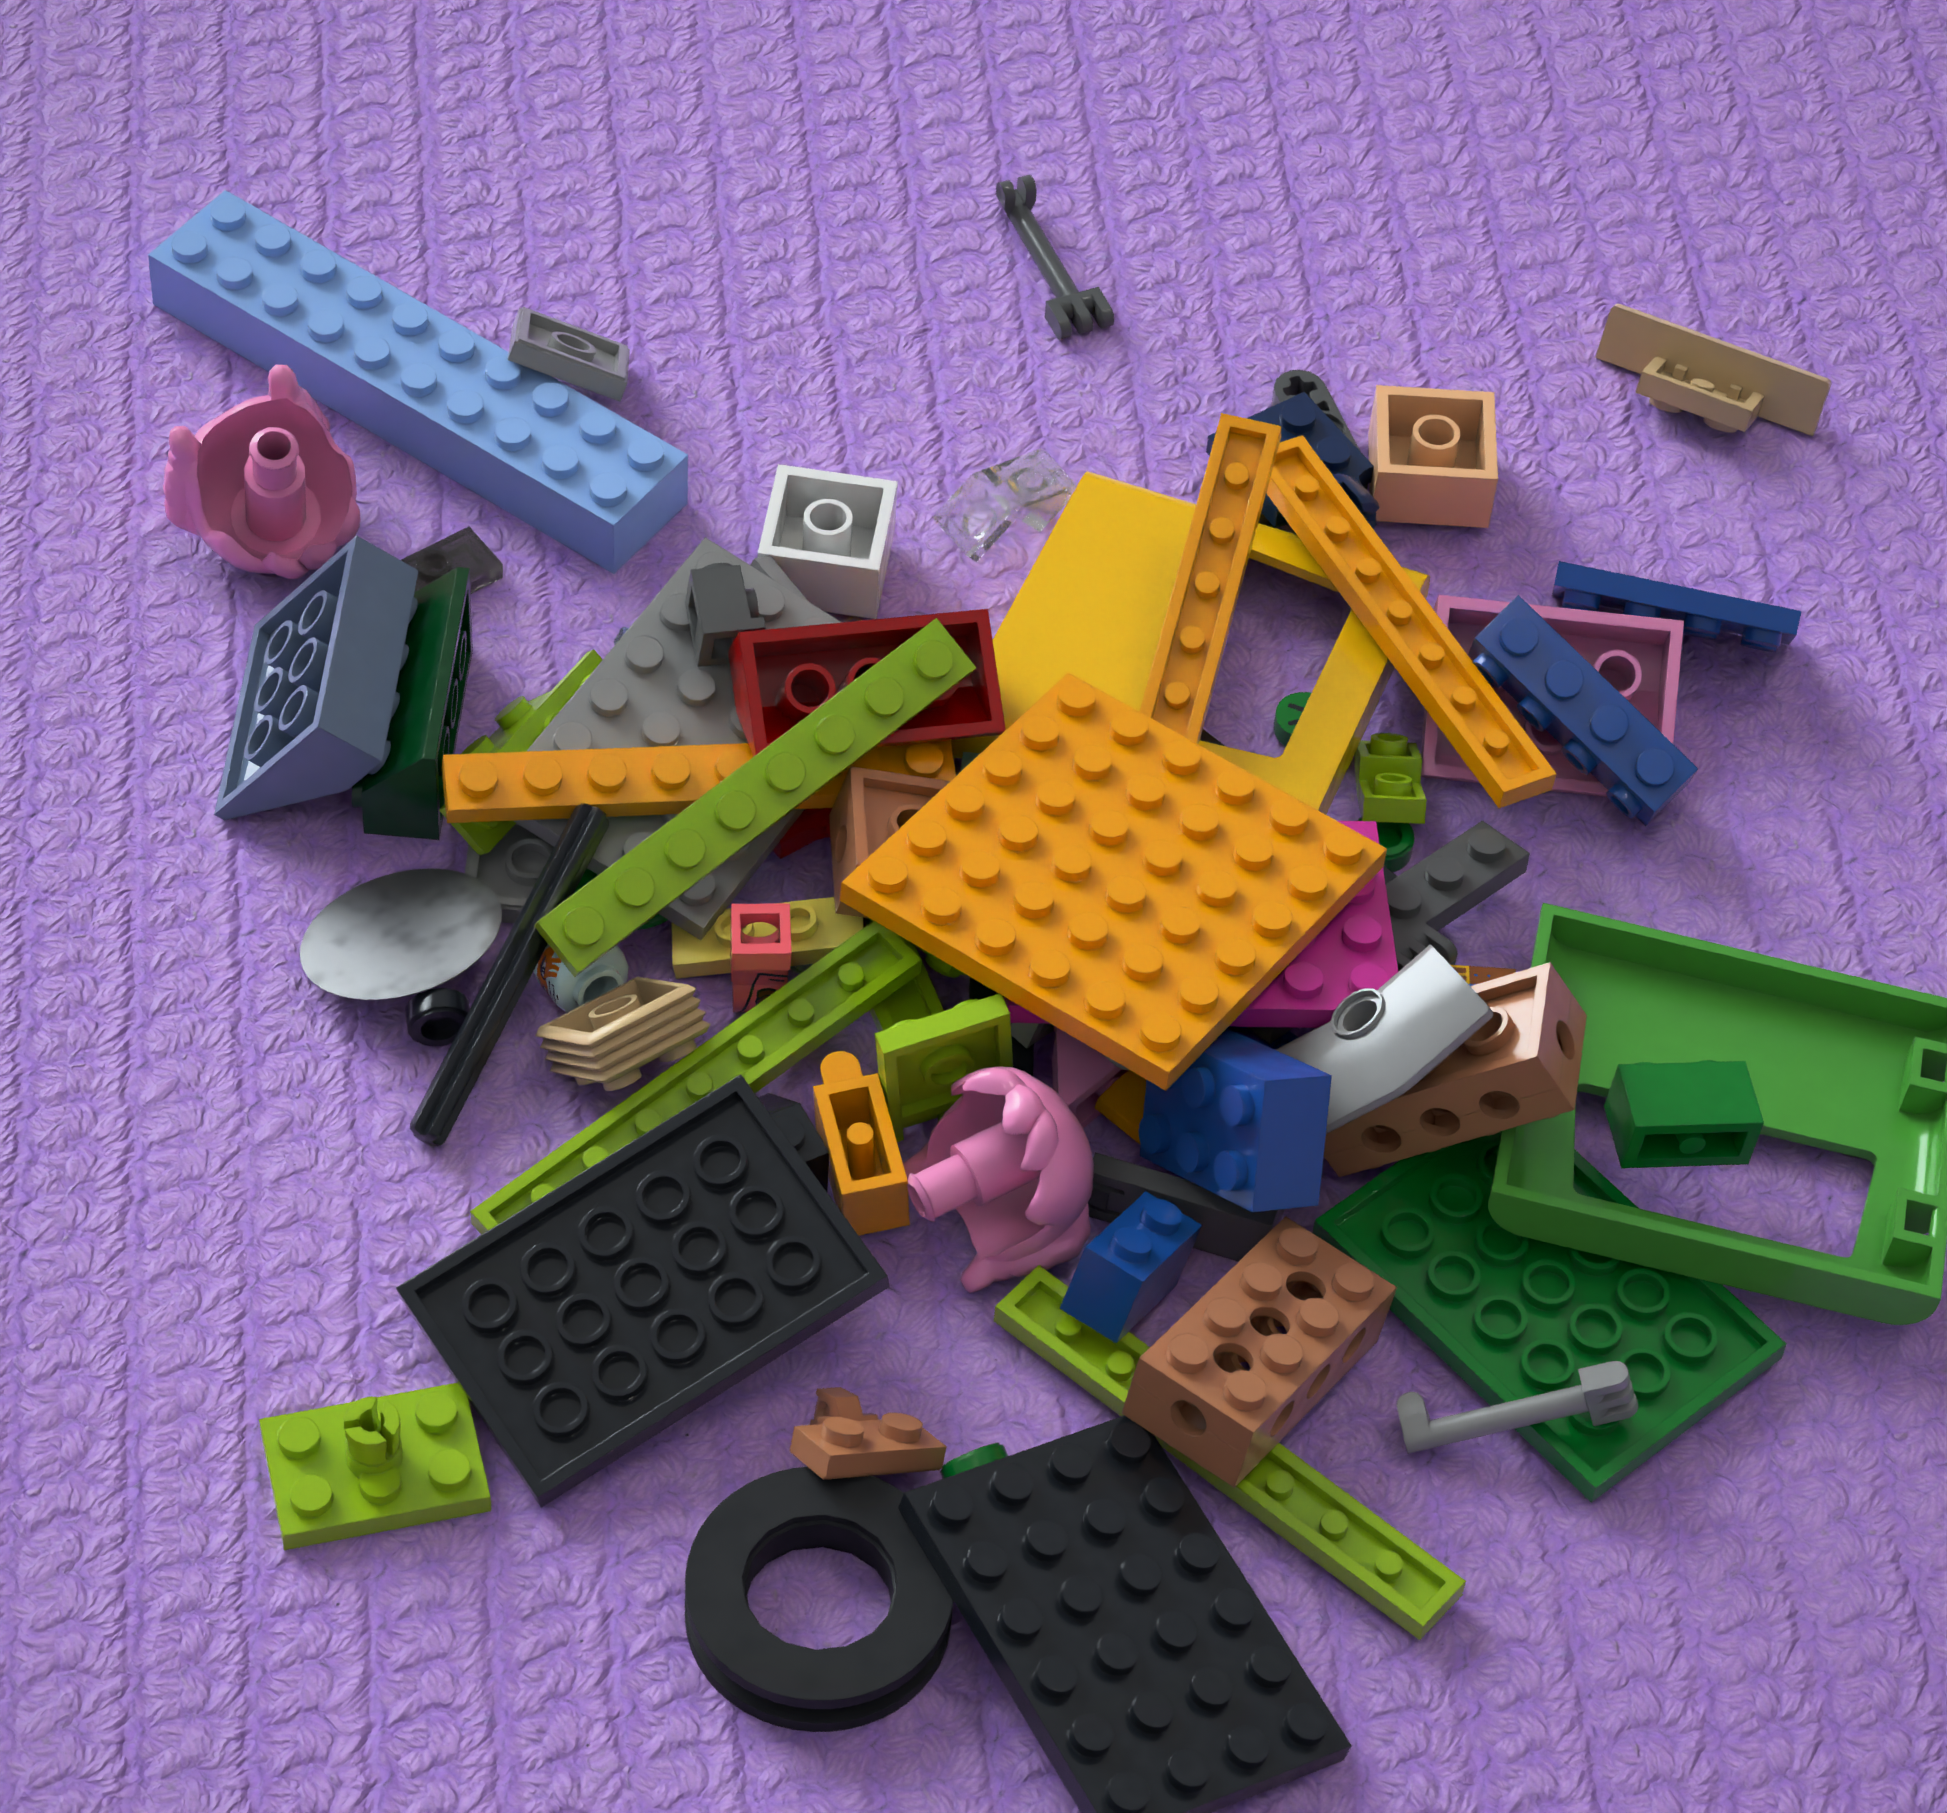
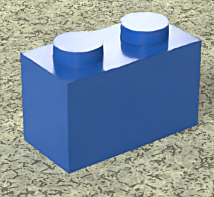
M1145 1191L1085 1246L1060 1309L1117 1344L1177 1286L1202 1225L1183 1214L1173 1203L1159 1199Z

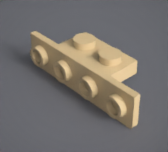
M1615 304L1610 309L1595 357L1641 374L1635 393L1649 397V402L1654 407L1672 413H1679L1685 410L1704 417V423L1709 427L1729 433L1736 432L1737 430L1745 432L1757 417H1761L1813 436L1831 387V381L1823 376L1622 304Z

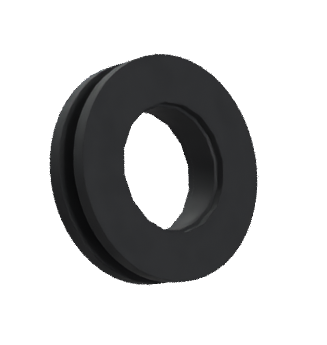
M798 1467L774 1472L744 1485L722 1501L707 1517L692 1543L685 1572V1627L691 1652L699 1668L713 1687L730 1703L745 1713L775 1726L807 1732H832L864 1726L890 1715L912 1700L931 1680L943 1659L948 1645L953 1599L898 1509L904 1492L871 1475L823 1480L809 1467ZM825 1547L853 1554L874 1568L889 1589L891 1604L888 1615L873 1633L847 1646L815 1650L786 1643L760 1625L749 1608L747 1594L751 1581L768 1562L792 1550Z

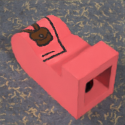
M790 903L731 904L730 959L733 1012H748L787 984L792 955ZM754 922L769 923L777 928L773 934L765 937H752L742 932L746 925Z

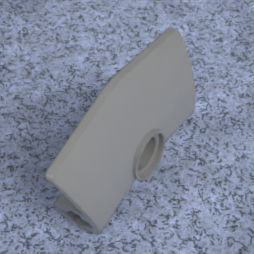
M1430 944L1378 990L1364 988L1353 992L1336 1007L1331 1021L1276 1050L1332 1075L1326 1128L1327 1134L1410 1090L1493 1017V1011Z

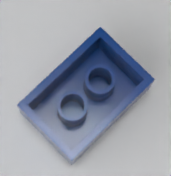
M1227 1028L1166 1091L1146 1080L1144 1112L1139 1124V1156L1250 1212L1319 1206L1332 1075Z

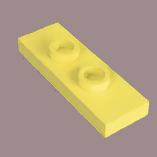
M834 897L782 902L790 903L791 966L816 963L866 927L865 917L835 913ZM731 908L725 909L702 940H699L671 922L672 966L676 979L731 973ZM754 922L746 925L742 932L752 937H765L773 934L777 928L769 923Z

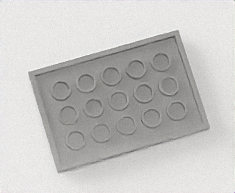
M705 537L527 751L748 743L736 713L730 664L697 667L685 606L691 569L704 568L714 563H728L732 566L740 565L745 589L754 588L756 592L759 617H764L766 629L841 623V621ZM794 809L658 914L699 940H702L717 918L727 909L805 809ZM678 814L606 817L609 820V827L587 868L599 875ZM569 818L518 820L514 822L555 847Z

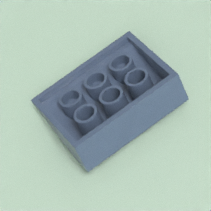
M356 535L255 624L214 812L215 816L223 820H229L345 792L368 773L373 775L381 769L391 748L390 741L386 739L390 719L394 715L400 700L396 687L399 671L403 667L409 653V647L405 644L408 624L412 620L418 605L414 592L419 570Z

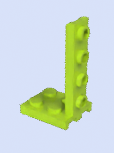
M865 918L866 926L873 922L872 919ZM899 936L920 957L915 944ZM923 962L919 975L869 1010L878 1030L875 1033L878 1075L897 1142L904 1140V1128L935 1118L938 1121L941 1119L944 1113L962 1096V1094H951V1085L958 1079L986 1067H1013L1010 1012L1003 996L996 994L980 1000H966L957 1004L952 1009L944 1011Z

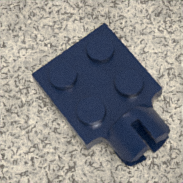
M1305 392L1246 418L1282 426L1280 442L1303 435L1373 529L1376 527V511L1379 509V503L1363 487L1372 481L1373 464ZM1216 432L1208 436L1206 453L1209 456ZM1266 494L1261 513L1274 527L1288 523Z

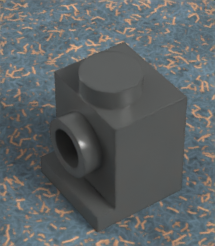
M714 563L704 568L690 570L685 606L697 667L730 664L728 650L739 632L766 630L764 617H759L756 592L754 588L745 589L740 565L732 566L728 563Z

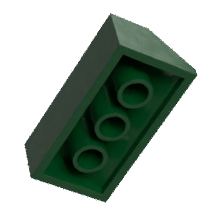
M456 567L414 593V597L418 600V605L412 620L408 624L405 644L409 647V653L403 667L399 671L396 687L400 700L394 715L390 719L386 739L391 744L390 752L384 765L377 773L373 775L368 773L352 786V807L362 808L364 834L432 840L440 839L444 815L439 810L445 804L442 760L443 755L455 754L473 652L470 568Z

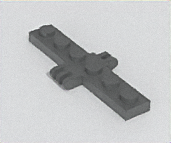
M1481 821L1386 884L1398 971L1430 944L1449 964L1456 960L1458 953L1455 945L1437 931L1524 874L1527 870L1530 853L1484 821ZM1294 1027L1247 1028L1271 1044Z

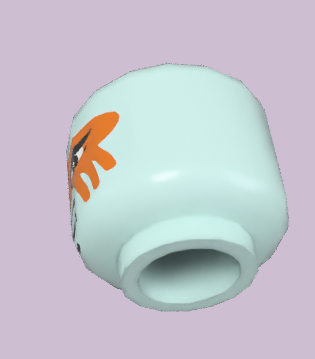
M547 944L534 969V974L539 984L555 1004L564 1011L569 1012L626 983L629 966L624 953L616 945L574 977L549 944Z

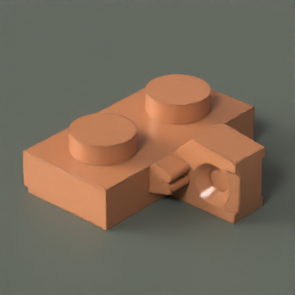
M841 1387L817 1389L816 1395L818 1398L814 1419H811L810 1425L794 1426L789 1452L823 1480L940 1470L943 1466L947 1447L924 1429L919 1419L911 1415L887 1413L879 1420L877 1414H863L859 1397Z

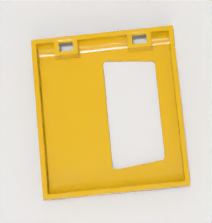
M1087 471L1084 473L993 638L1006 729L1067 673L1140 711L1196 504ZM1258 523L1249 558L1339 593L1296 534ZM1402 567L1425 599H1427L1430 575ZM1351 609L1281 756L1274 758L1205 741H1200L1199 745L1327 815L1395 667ZM1000 735L951 740L953 755L962 757L963 752L982 753Z

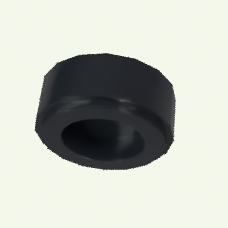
M446 988L430 989L418 993L409 1000L405 1007L408 1034L413 1040L423 1045L445 1046L452 1044L470 1010L469 1000L463 993Z

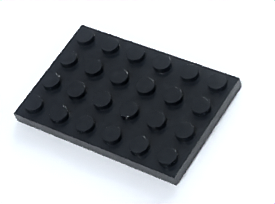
M740 1074L399 1285L396 1289L401 1301L542 1508L881 1293L890 1285L888 1275Z
M1125 1415L904 1492L898 1506L899 1511L1081 1813H1212L1345 1759L1352 1745L1155 1435Z

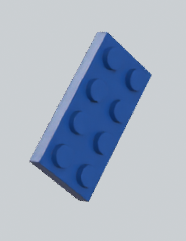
M1559 561L1552 596L1564 598L1562 608L1598 611L1599 607L1603 606L1623 610L1622 614L1682 620L1684 621L1683 634L1716 640L1720 631L1742 635L1740 645L1768 652H1776L1777 647H1780L1781 643L1789 645L1797 635L1802 612Z

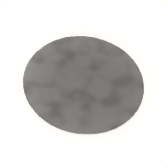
M416 869L385 875L347 891L327 905L315 917L307 928L301 942V965L307 977L315 985L340 997L357 1000H385L417 994L451 980L467 970L485 954L500 930L502 922L501 904L494 891L487 884L462 872L446 869Z

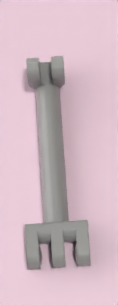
M1610 1361L1578 1369L1581 1385L1430 1420L1424 1400L1420 1394L1416 1392L1404 1393L1397 1401V1410L1408 1454L1588 1411L1593 1426L1630 1418L1637 1412L1638 1402L1634 1394L1628 1368L1620 1361Z

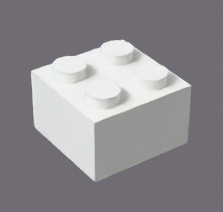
M778 464L757 558L772 556L806 599L824 612L876 619L895 532L898 481Z

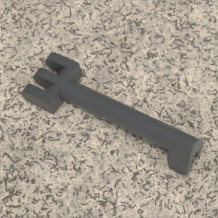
M1031 175L1018 177L1015 190L1010 180L997 183L996 196L1056 297L1046 301L1045 319L1057 339L1061 340L1072 336L1070 320L1079 334L1092 331L1093 320L1091 314L1100 328L1113 326L1114 314L1112 308L1100 288L1096 287L1081 292L1078 291L1031 212L1036 202L1037 194L1033 177Z

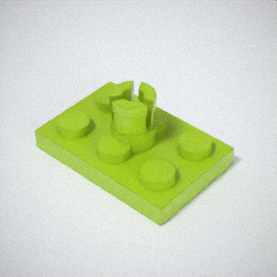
M458 1383L382 1397H364L354 1402L259 1419L261 1438L284 1550L491 1511V1496L469 1400Z

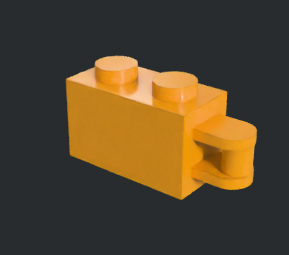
M845 1051L832 1052L821 1062L820 1071L823 1084L813 1086L816 1131L829 1150L828 1178L835 1204L858 1236L910 1225L908 1180L879 1075L875 1073L863 1076L860 1063L853 1054Z

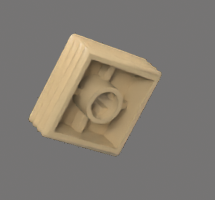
M635 977L540 1026L535 1036L544 1039L540 1048L548 1050L545 1059L553 1062L550 1069L551 1072L575 1077L578 1085L599 1082L603 1084L606 1091H614L639 1080L642 1076L639 1067L659 1057L661 1062H669L694 1051L697 1047L694 1039L706 1033L710 1023L702 1020L706 1012L698 1009L701 1000L693 997L696 990L695 987L688 984Z

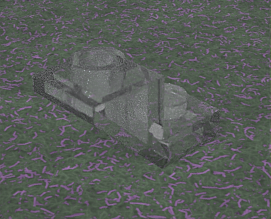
M1040 448L971 474L932 518L967 557L977 562L1017 518L1041 532L1068 503L1077 484L1047 451Z

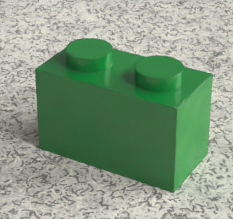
M1703 1060L1685 1063L1638 1062L1635 1064H1618L1604 1105L1621 1169L1749 1164L1764 1124L1746 1061L1717 1062L1714 1060Z

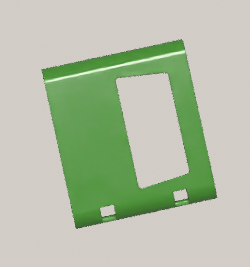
M1543 903L1540 910L1530 968L1551 962L1587 1015L1577 1092L1607 1097L1618 1064H1635L1638 1062L1685 1063L1703 1060H1714L1717 1062L1746 1061L1764 1121L1760 1134L1869 1160L1873 1164L1874 1169L1852 1254L1850 1257L1845 1258L1578 1194L1573 1187L1575 1110L1553 1118L1541 1119L1501 1131L1488 1201L1489 1213L1493 1220L1503 1229L1522 1237L1885 1324L1908 1325L1930 1317L1936 1311L1941 1300L1947 1243V998Z

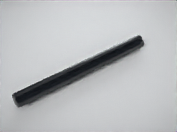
M581 803L575 807L410 1123V1130L417 1139L433 1146H440L445 1143L548 944L534 927L535 924L574 894L609 827L606 813L601 809Z

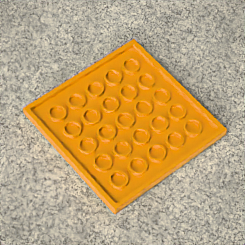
M1067 673L841 882L839 901L1166 1091L1384 867L1387 848L1076 676Z

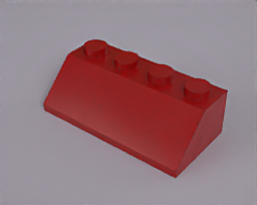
M988 609L739 632L728 650L736 713L753 757L936 618L975 665L976 669L876 747L1001 735L1006 728Z

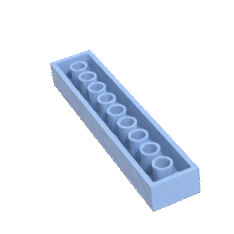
M226 190L148 254L153 305L268 372L275 365H287L296 374L298 385L306 389L315 400L613 574L688 504V454L557 379L509 361L508 351Z

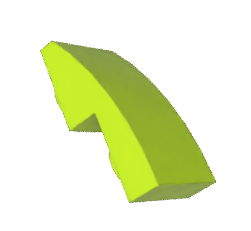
M1375 733L1371 735L1370 741L1361 740L1354 754L1358 805L1362 821L1425 824L1427 799L1421 786L1422 757L1417 744L1408 743L1406 736L1395 733Z

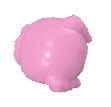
M281 364L275 365L269 371L268 395L253 397L235 405L206 423L195 435L185 426H175L170 431V449L168 461L164 469V507L170 522L183 530L200 536L208 547L231 565L248 572L274 573L284 578L298 579L307 574L309 570L319 569L334 556L339 546L348 543L355 537L360 526V510L356 503V475L351 457L335 444L330 434L329 421L320 410L316 400L313 399L306 389L298 385L296 374L287 365Z
M1000 1066L986 1067L971 1072L955 1081L951 1085V1094H962V1096L944 1113L935 1125L928 1142L921 1151L903 1162L908 1180L909 1196L922 1217L935 1222V1218L956 1209L964 1220L972 1244L978 1252L961 1275L960 1281L965 1290L969 1293L977 1292L990 1286L993 1282L1027 1276L1038 1265L1045 1270H1049L1057 1264L1068 1262L1077 1257L1090 1236L1091 1225L1088 1201L1093 1190L1094 1175L1091 1147L1078 1119L1055 1090L1020 1069Z

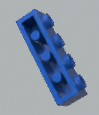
M1519 595L1474 638L1468 655L1473 659L1472 662L1488 683L1495 688L1501 686L1518 702L1517 709L1521 715L1537 730L1543 732L1546 729L1563 746L1561 750L1567 760L1583 774L1588 775L1591 773L1607 788L1606 794L1610 801L1627 817H1636L1647 826L1692 780L1698 768Z

